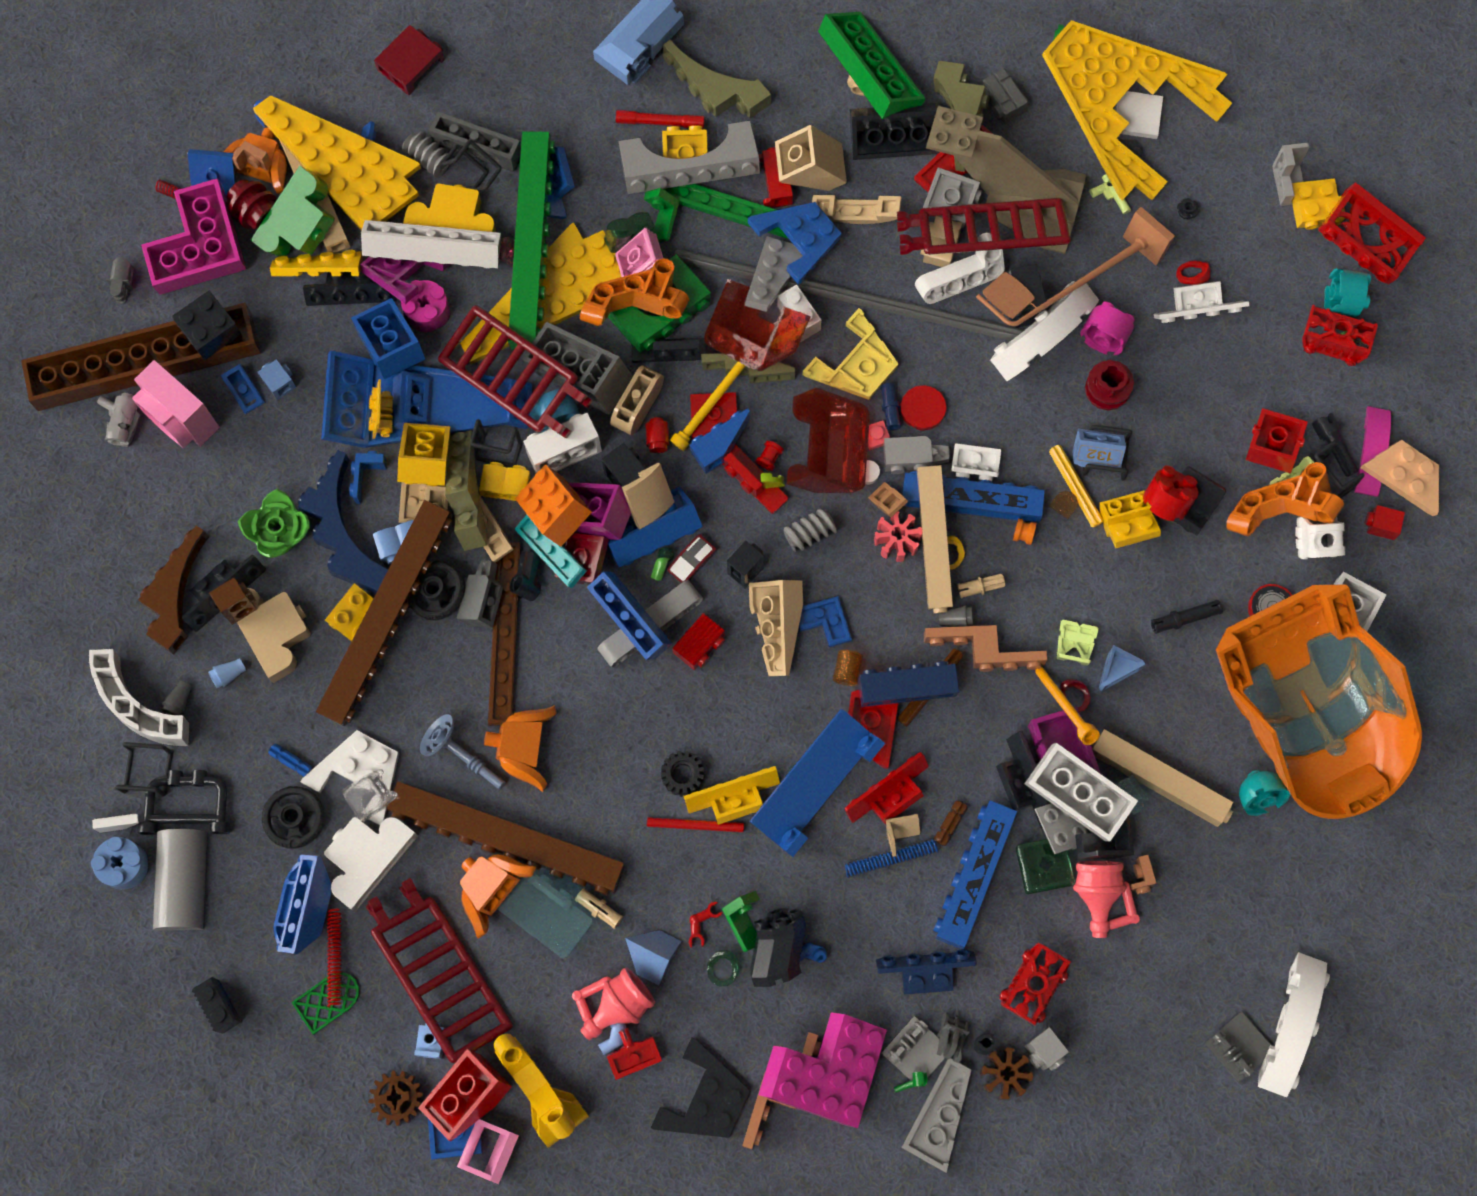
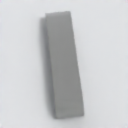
M686 580L645 611L663 632L675 623V619L679 620L694 609V605L698 606L703 601V597L691 582ZM621 629L603 641L597 648L611 668L618 666L619 661L623 662L638 651Z

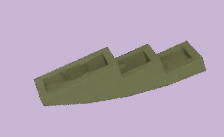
M701 354L703 371L725 369L726 376L739 359H745L747 365L738 376L749 375V384L795 380L794 367L773 360L738 354Z

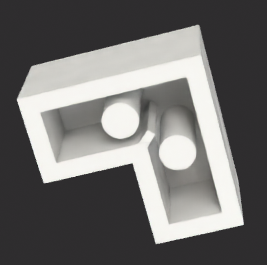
M797 285L778 295L777 307L784 317L771 325V337L781 351L785 352L820 331L821 318Z

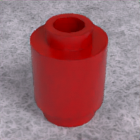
M659 417L651 418L645 424L646 445L651 453L666 452L668 450L667 446H669L668 422L663 421V418Z

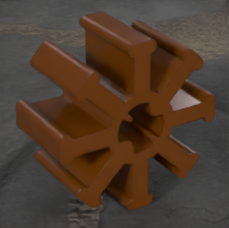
M1014 1048L1003 1050L1005 1053L1004 1063L996 1055V1051L992 1052L987 1056V1059H990L997 1069L983 1066L980 1070L981 1076H995L993 1082L984 1085V1089L988 1093L992 1092L993 1088L998 1084L1002 1085L1001 1095L998 1097L999 1100H1008L1010 1098L1008 1096L1009 1085L1016 1092V1097H1020L1026 1092V1089H1023L1016 1081L1017 1079L1026 1080V1082L1033 1080L1032 1072L1027 1074L1020 1073L1017 1070L1023 1064L1029 1063V1059L1025 1055L1021 1056L1020 1060L1014 1065L1011 1063ZM1006 1067L1010 1069L1008 1072L1012 1071L1013 1075L1007 1081L1003 1080L1004 1076L1001 1077L1000 1072L1004 1071Z

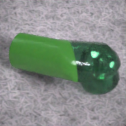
M663 547L658 551L651 578L659 581L662 580L668 561H672L674 558V551L672 549Z

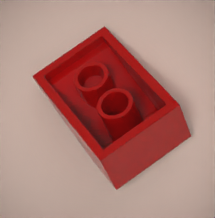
M467 1049L418 1108L449 1141H452L492 1110L512 1086L481 1054Z

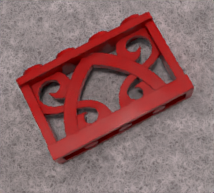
M1355 182L1343 192L1342 197L1318 231L1323 234L1325 239L1332 241L1340 247L1344 254L1350 255L1358 261L1362 268L1368 269L1373 273L1377 280L1390 284L1398 279L1400 273L1426 237ZM1347 202L1352 204L1350 213L1342 211ZM1364 215H1366L1369 220H1363L1359 217L1364 218ZM1337 218L1349 219V222L1340 224L1345 227V231L1335 224ZM1376 223L1380 226L1379 235L1384 245H1364L1359 225L1368 226ZM1386 232L1390 234L1392 237H1388L1387 239ZM1404 245L1407 250L1401 257L1396 249ZM1389 252L1395 259V266L1393 268H1390L1382 261V259H1386L1388 264L1391 262Z

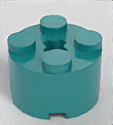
M1335 268L1328 278L1332 279L1331 285H1326L1324 307L1325 309H1330L1331 312L1341 315L1358 317L1363 308L1367 309L1370 304V296L1367 293L1371 275L1361 271Z

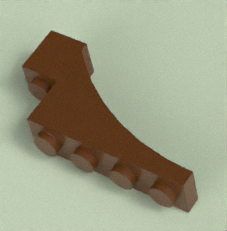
M197 525L193 530H189L186 533L184 542L179 548L172 551L169 557L170 560L156 572L155 579L142 590L138 599L145 607L159 616L158 619L150 623L146 635L173 655L188 637L184 632L182 619L184 592L192 565L200 549L209 538L206 532Z

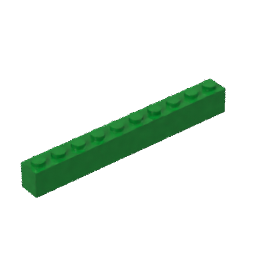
M522 131L509 327L533 343L541 331L540 321H544L545 316L544 307H541L542 300L546 298V287L543 286V279L547 278V265H544V258H548L549 254L548 244L545 243L546 237L550 236V224L547 223V216H551V202H548V197L553 192L550 174H554V162L551 161V154H555V141L551 140L549 132ZM508 339L511 350H514L518 344Z

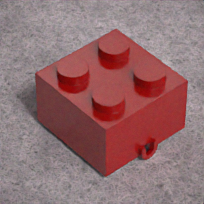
M1262 408L1258 423L1254 424L1252 431L1254 435L1245 460L1291 474L1299 448L1303 447L1305 441L1303 436L1308 421Z

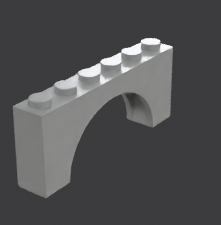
M750 121L728 124V134L716 149L704 155L687 159H672L656 155L643 145L641 138L618 141L628 194L760 174L759 155Z

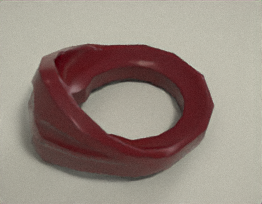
M1077 679L1063 681L1059 689L1065 697V691L1072 686L1083 693L1084 702L1077 708L1079 712L1084 711L1090 704L1091 698L1087 686Z

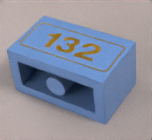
M1078 429L1072 451L1074 464H1078L1081 467H1085L1087 464L1121 468L1126 449L1124 435Z

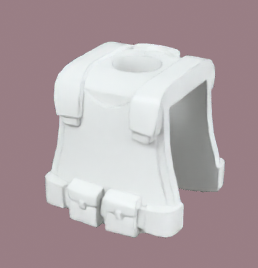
M1298 517L1297 527H1295V536L1298 539L1295 540L1299 558L1308 559L1345 555V546H1343L1344 522L1337 521L1336 517L1333 523L1312 524L1307 518ZM1325 534H1327L1328 547H1324L1321 543V538Z

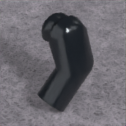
M1116 138L1141 158L1142 149L1135 140Z

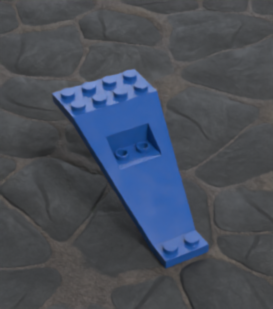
M332 350L328 353L322 440L362 448L401 442L404 423L450 426V434L473 430L477 419L481 420L483 428L501 425L523 429L529 428V426L453 371L413 365L384 379L372 359ZM484 375L481 381L489 386L495 377ZM505 378L496 392L505 398L517 380ZM378 379H381V392L389 391L391 396H393V413L390 414L393 416L392 433H390V437H381V434L377 433L375 439H372L373 431L368 429L369 417H371L372 409H369V397L372 395V387H376ZM526 383L514 400L513 404L518 408L522 409L532 395V383ZM412 387L417 390V393L413 392ZM411 409L416 412V415L411 413Z

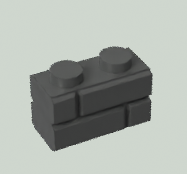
M1002 69L996 72L995 75H991L983 80L982 85L985 86L986 95L989 96V102L993 106L992 110L996 118H1001L1004 123H1007L1027 112L1029 102L1006 69Z

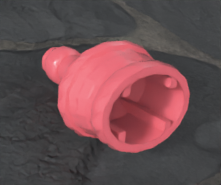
M1081 861L1076 864L1078 874L1073 889L1078 892L1091 912L1090 930L1092 931V937L1106 938L1107 932L1110 929H1116L1132 923L1137 924L1140 920V917L1137 915L1130 885L1123 880L1122 871L1124 865L1122 862ZM1122 894L1127 915L1107 921L1112 905Z
M629 968L622 969L620 975L613 979L608 976L579 991H574L572 994V998L576 1001L584 1021V1026L580 1029L581 1033L589 1041L600 1036L603 1029L617 1023L638 1024L648 1008H652L655 1004L654 997L648 988ZM603 989L600 1006L592 1018L585 998Z

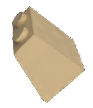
M809 125L775 141L779 182L826 191L847 183L842 143L816 127Z

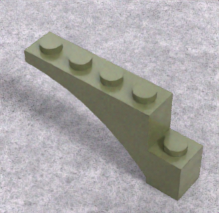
M671 40L663 44V58L669 66L673 65L678 78L682 82L685 80L688 83L694 97L698 96L702 100L704 109L708 113L712 112L715 117L736 104L741 114H746L749 118H752L771 105V94L759 79L749 81L719 74L689 58Z
M939 61L933 78L935 92L942 95L950 109L983 117V109H987L989 103V96L986 95L985 86L968 83L969 75L965 73V64ZM954 157L956 171L964 172L965 168Z
M471 430L450 435L445 496L455 514L454 531L464 551L487 546V528L477 485L474 447L470 445Z

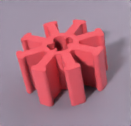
M898 511L890 518L893 526L885 521L884 517L880 518L877 530H881L884 533L875 532L874 545L887 543L881 549V556L887 559L888 554L894 548L897 551L896 561L903 562L906 554L903 551V547L911 552L912 556L917 553L919 543H915L912 540H921L922 528L918 527V529L908 530L914 526L915 517L908 514L907 520L902 525L899 523L900 512ZM895 533H899L900 540H897V537L894 536Z

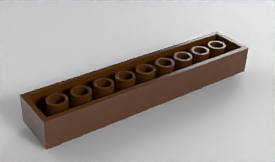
M246 303L224 308L236 323L242 335L205 361L185 337L175 321L23 359L21 363L29 402L37 411H42L138 386L134 379L153 360L172 376H177L261 354L252 313Z

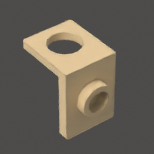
M918 814L886 819L887 837L893 857L896 856L895 839L920 835Z

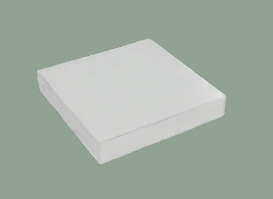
M1127 91L1116 107V112L1129 122L1121 134L1157 139L1163 96Z

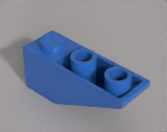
M748 408L744 411L739 410L735 412L727 422L716 424L712 427L711 432L704 436L699 435L692 440L689 445L690 451L705 474L723 464L724 458L734 448L751 419Z

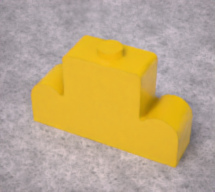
M436 184L430 208H427L421 202L412 203L408 206L403 224L496 232L493 218L486 213L479 214L481 207L479 191L468 189L462 185Z

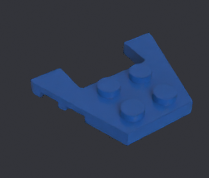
M816 202L748 217V224L759 237L779 227L803 255V257L787 265L786 270L798 285L815 268L818 261L825 257L841 239V232Z

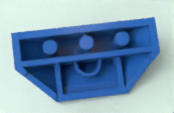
M300 855L298 862L292 867L285 878L273 926L278 952L299 954L322 933L332 890L328 873L322 858L319 856Z

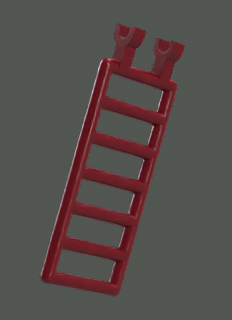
M1061 198L930 207L920 209L919 214H908L903 211L897 212V221H903L897 222L898 232L906 231L910 227L921 226L922 237H911L905 234L899 235L900 244H906L900 245V255L909 254L913 250H924L925 254L933 255L1067 245L1071 242L1064 203ZM1055 207L1061 236L1047 237L1042 208ZM1033 209L1037 238H1024L1019 210ZM1010 211L1015 239L1001 240L996 212ZM987 212L992 241L978 242L974 213ZM965 214L969 243L955 244L951 215ZM942 216L946 244L932 245L929 217Z
M474 305L438 356L440 363L536 432L543 431L547 425L567 439L572 431L552 418L565 397L570 395L587 408L593 402L591 398L573 387L578 380L577 374L478 305ZM478 316L485 321V324L458 363H456L449 356ZM494 327L501 332V335L472 375L465 367ZM508 339H511L518 345L489 386L481 381V378ZM526 350L534 357L504 398L496 391ZM542 361L550 369L523 408L520 409L513 402ZM557 373H559L567 380L539 420L536 421L529 414Z
M409 878L401 883L402 886L399 888L412 906L389 919L377 896L368 901L366 909L378 924V926L371 930V935L451 1063H456L467 1049L473 1052L511 1030L513 1024L435 899L428 897L422 900L415 884ZM429 908L436 921L392 946L389 945L383 933ZM440 929L443 930L449 940L448 942L408 965L402 966L396 956L397 953ZM456 951L462 962L419 987H415L408 975L448 952ZM468 970L474 980L473 984L432 1008H428L421 996ZM481 991L487 1004L447 1028L441 1029L434 1017ZM494 1012L501 1023L500 1025L457 1051L453 1049L447 1038L489 1013Z

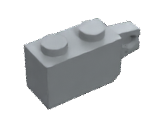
M927 436L884 438L885 472L891 471V474H902L907 470L917 471L918 467L949 462L948 446L931 445V440Z

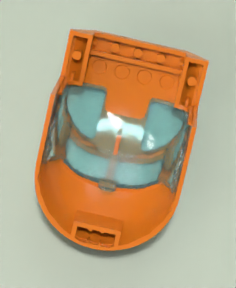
M1312 585L1226 629L1216 648V652L1230 694L1240 712L1250 721L1252 731L1263 750L1272 759L1281 781L1302 809L1312 815L1327 819L1353 817L1380 805L1401 787L1413 770L1420 753L1422 742L1420 719L1406 667L1359 625L1351 592L1347 585Z

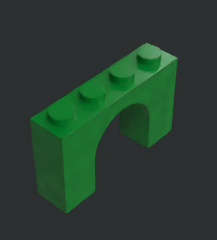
M677 254L669 259L675 266L672 287L684 291L689 297V302L680 318L671 319L666 316H649L634 306L612 311L608 316L611 322L640 353L645 349L647 351L651 350L653 342L663 337H669L676 327L680 324L685 325L695 313L704 311L710 305L711 292Z

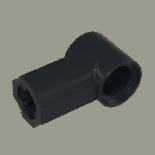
M525 551L520 554L517 574L512 578L509 586L512 593L528 601H534L541 591V584L537 582L541 559L537 553Z

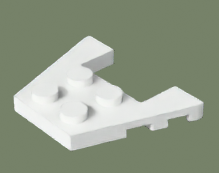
M356 730L303 777L300 782L321 793L333 772L374 793L362 816L380 825L385 820L399 753Z

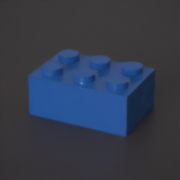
M392 298L351 317L361 341L384 379L425 360L417 338Z

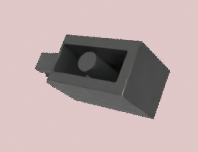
M482 560L476 574L468 575L457 619L469 626L493 628L503 591L502 584L495 580L496 563Z

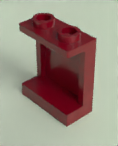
M409 25L374 59L377 71L407 95H410L415 90L413 84L437 60L442 63L444 56L442 47L436 41L431 42L421 29L418 28L416 30Z

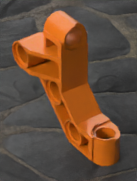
M659 259L654 263L652 269L597 284L582 307L580 320L600 327L605 319L608 318L610 312L630 306L676 319L682 316L689 302V297L684 291L672 287L674 263L669 259Z
M1315 462L1309 464L1299 476L1246 493L1229 515L1226 526L1229 531L1250 536L1263 520L1286 512L1316 522L1333 523L1344 507V502L1340 497L1332 494L1325 465Z

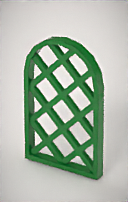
M344 972L339 973L348 977L347 985H333L346 988L344 997H331L343 1000L342 1009L333 1008V1005H330V1008L321 1006L322 998L328 997L327 994H323L325 984L328 985L327 977L291 1002L312 1035L345 1012H348L357 1002L359 986L351 975ZM351 980L354 982L355 986L350 985ZM322 985L320 993L312 992L317 987ZM349 988L356 989L355 998L347 997ZM307 995L306 1003L298 1002ZM311 995L319 996L318 1005L309 1004ZM347 1000L353 1001L347 1008H345ZM297 1005L305 1006L304 1014L301 1013ZM308 1007L317 1008L315 1017L307 1016ZM320 1009L329 1010L327 1019L318 1018ZM332 1011L340 1012L331 1018ZM306 1019L314 1020L313 1029ZM318 1021L326 1022L316 1029Z

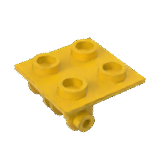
M378 379L376 387H372V395L369 397V409H372L371 417H369L368 429L373 431L372 439H375L377 433L381 434V437H390V433H392L393 416L390 414L393 413V396H391L389 391L381 392V379Z
M354 583L325 621L334 630H338L352 641L374 598Z

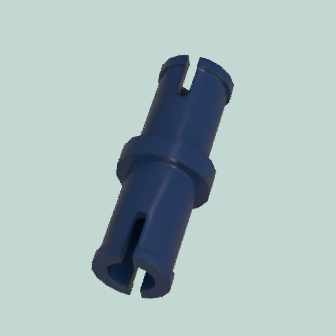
M885 383L880 386L883 398L881 407L882 411L885 412L887 430L894 431L901 428L898 411L900 403L896 398L895 384Z

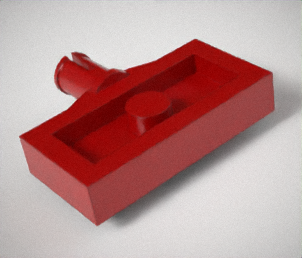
M629 1028L624 1029L627 1039L623 1030L618 1032L624 1046L606 1055L615 1080L662 1061L653 1036L642 1041L633 1042Z

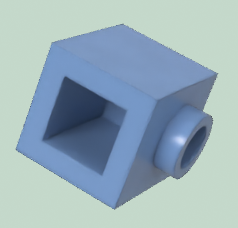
M277 359L266 363L258 371L262 381L277 400L296 388L290 378L293 375L286 364L281 366Z

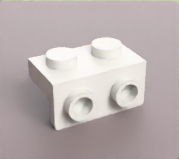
M955 444L951 471L956 472L957 477L969 478L970 474H977L980 480L992 481L993 477H998L1001 449Z

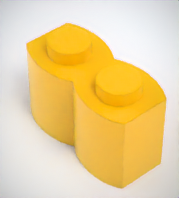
M498 462L484 464L479 487L480 496L516 501L517 495L530 482V471L520 465L506 468Z

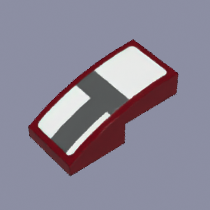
M698 534L672 562L667 571L681 583L686 580L690 581L699 568L707 563L717 548L701 534Z

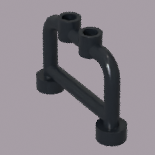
M169 770L168 776L157 777L148 784L147 787L157 788L160 786H214L217 789L216 814H154L155 792L146 791L143 822L138 823V834L156 835L158 824H210L211 834L230 833V823L225 822L227 788L220 778L207 776V771L193 770L192 776H183V771Z

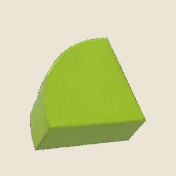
M771 473L761 474L763 489L785 486L783 476L772 477Z

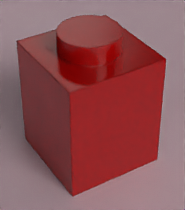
M1377 505L1371 512L1367 513L1365 525L1368 526L1367 533L1395 540L1401 533L1405 512Z

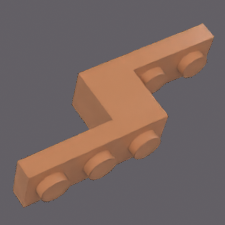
M997 625L925 628L924 643H930V646H942L944 642H954V645H966L968 641H972L973 669L979 668L981 672L993 671L994 668L1003 667L1005 671H1013L1021 666H1027L1028 670L1040 669L1047 662V651L999 653Z
M808 1033L803 1054L817 1057L821 1042L817 1041L818 1035ZM758 1095L742 1147L752 1150L753 1145L759 1146L763 1131L758 1130L761 1120H767L770 1106L766 1105L767 1101L795 1110L796 1108Z

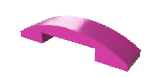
M1368 406L1364 424L1365 435L1361 462L1357 472V476L1361 473H1364L1365 476L1356 486L1354 492L1378 497L1382 482L1362 470L1361 466L1388 449L1391 411Z

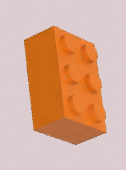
M546 464L515 498L540 532L560 547L592 513L565 478Z

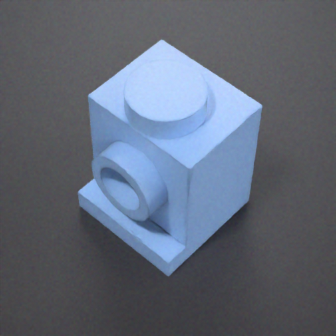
M425 1023V1026L419 1025L414 1055L417 1057L443 1059V1050L435 1037L432 1043L428 1044L426 1042V1036L432 1034L427 1024Z

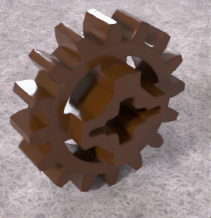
M392 1070L391 1077L384 1073L382 1074V1082L374 1081L377 1089H370L369 1092L374 1094V1098L368 1100V1103L375 1104L371 1112L380 1113L377 1118L378 1121L387 1118L386 1125L391 1126L393 1120H395L396 1126H401L403 1119L406 1123L411 1122V1114L414 1116L419 1115L415 1109L422 1104L418 1102V1099L424 1097V1093L417 1091L422 1086L420 1083L413 1084L415 1076L411 1075L406 1079L407 1072L402 1071L400 1076H398L397 1072ZM400 1081L406 1083L411 1091H404ZM389 1084V1089L384 1095H381L383 1089ZM395 1092L402 1096V1099L397 1101V1105L391 1101V1097L395 1096ZM412 1101L409 1109L404 1112L403 1108L405 1105ZM381 1105L389 1106L392 1115L386 1113Z

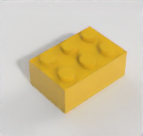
M404 423L398 456L397 482H404L410 485L417 483L428 484L429 486H445L450 426Z

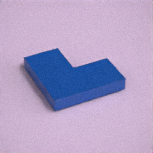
M839 596L804 605L799 622V631L802 632L823 626L829 648L852 641Z

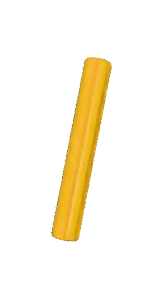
M1061 445L1052 447L1049 453L1091 527L1099 526L1102 524L1103 518Z

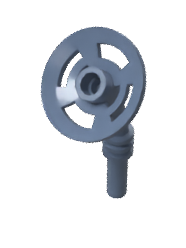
M446 714L439 717L428 728L420 744V753L428 757L438 752L441 748H447L463 760L467 767L471 768V771H475L476 775L480 774L499 790L504 787L505 782L489 770L485 762H482L477 756H472L451 740L455 724L454 718L451 715Z

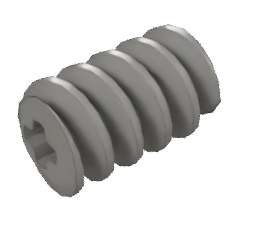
M424 131L418 134L412 133L405 139L402 147L403 151L419 162L435 178L443 175L449 165L442 166L441 163L448 153H445L444 148H439L437 142L432 143V138L426 137Z
M818 509L816 516L810 513L808 520L801 518L800 525L797 522H793L792 529L788 526L784 527L785 537L794 552H796L795 547L804 551L803 543L805 542L810 547L813 546L812 538L821 542V533L828 538L829 529L833 533H837L834 521L826 509H824L825 512Z

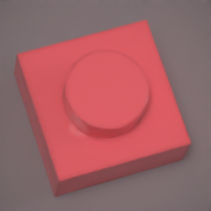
M883 420L862 427V433L869 450L883 446L884 438H890Z

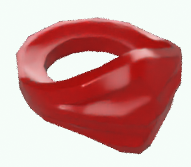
M1188 261L1177 268L1176 278L1183 284H1203L1210 278V266L1207 262ZM1188 267L1200 268L1202 270L1201 273L1194 277H1184L1181 274Z

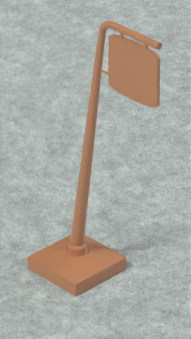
M1140 207L1135 212L1123 235V238L1131 244L1129 247L1040 306L1036 307L1031 303L1035 299L1032 293L1007 272L1002 273L983 290L987 300L980 294L976 298L1004 323L1010 326H1018L1137 251H1140L1153 264L1157 265L1165 256L1175 235ZM1029 304L1035 307L1034 310L1014 322L1003 316L1005 314L1013 319Z

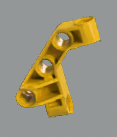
M502 1034L495 1040L494 1049L497 1057L531 1103L532 1126L540 1139L550 1148L560 1139L570 1136L575 1127L589 1117L579 1101L572 1093L551 1087V1084L516 1037H513L511 1034Z

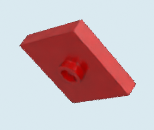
M736 392L724 393L692 433V440L699 435L704 436L711 432L712 427L720 422L725 423L731 419L730 417L737 412ZM712 393L690 394L691 420Z

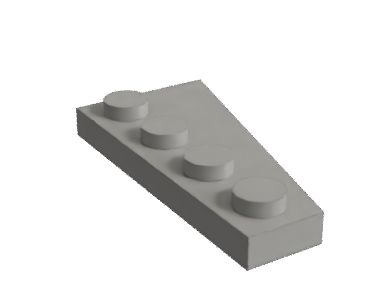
M766 237L745 306L765 312L771 307L780 294L781 289L790 280L791 275L786 271L787 265L803 257L792 243Z
M951 1058L947 1059L901 1147L947 1173L971 1069L954 1062Z

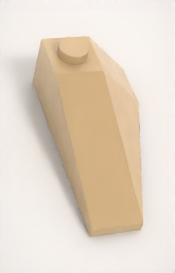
M778 580L749 583L750 610L752 614L757 613L760 625L755 628L757 635L762 634L765 645L762 647V653L768 675L787 676L790 674L803 607L802 581Z

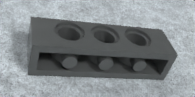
M437 112L429 129L433 142H437L440 146L452 149L457 144L463 147L468 140H472L498 162L502 168L513 172L521 158L520 140L441 112ZM470 145L466 151L472 157L491 163L473 146Z

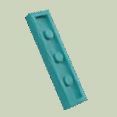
M527 514L516 526V532L568 587L573 588L587 570L563 545L560 547L544 536Z

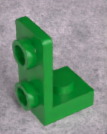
M662 188L646 191L644 200L651 204L654 209L659 210L653 234L656 233L658 242L668 241L672 234L679 200Z
M756 891L742 895L722 908L744 952L754 949L757 936L747 915L753 909L752 905L760 900Z

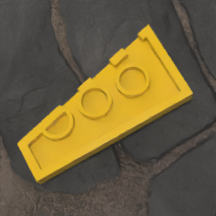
M345 250L337 254L323 252L316 256L301 254L295 258L279 256L272 260L270 272L271 276H300L303 272H307L310 276H320L324 272H331L332 276H341L342 272H351L352 276H359L363 256L362 251L356 252L355 250Z

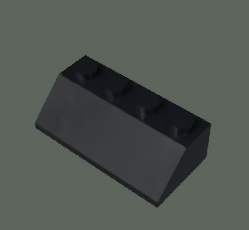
M928 103L904 109L884 119L879 116L873 107L849 109L853 160L939 154V151L926 148L939 106L938 103Z

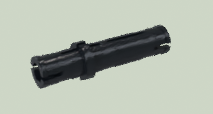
M1217 599L1183 611H1171L1170 615L1151 619L1152 629L1156 628L1153 630L1155 634L1173 628L1176 630L1181 629L1182 625L1222 614L1223 608Z

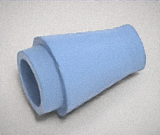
M239 658L235 661L213 666V669L208 673L216 688L221 686L224 688L237 676L246 671Z

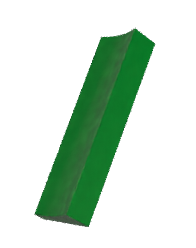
M861 12L825 14L818 30L819 34L882 119L904 109L923 105L926 98Z

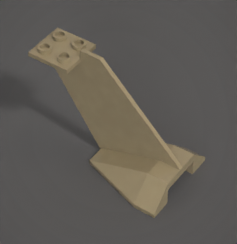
M938 106L927 142V149L953 155L972 178L980 182L979 186L988 195L986 203L1061 198L1064 203L1071 235L1086 174L1066 169L1041 170L1002 136L979 131L983 117ZM1055 207L1042 208L1047 237L1061 236ZM1033 209L1019 210L1024 237L1037 238ZM1010 211L996 212L998 222L1013 230ZM1068 244L1041 246V248L1065 254Z

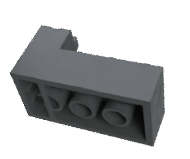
M548 322L545 323L532 343L577 374L578 380L573 387L593 400L590 404L592 407L608 415L616 403L619 402L633 378L619 356ZM527 351L522 360L528 365L534 356ZM541 361L534 373L544 377L550 367ZM557 373L552 382L562 386L567 379Z

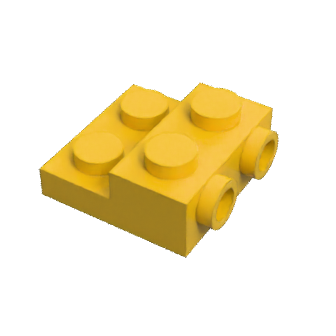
M672 126L667 127V131H662L663 157L687 159L707 153V130H702V126H689V130H680V127Z
M1335 178L1292 183L1294 192L1292 205L1297 228L1312 230L1323 224L1342 197L1338 196ZM1337 218L1335 224L1339 226L1345 218Z

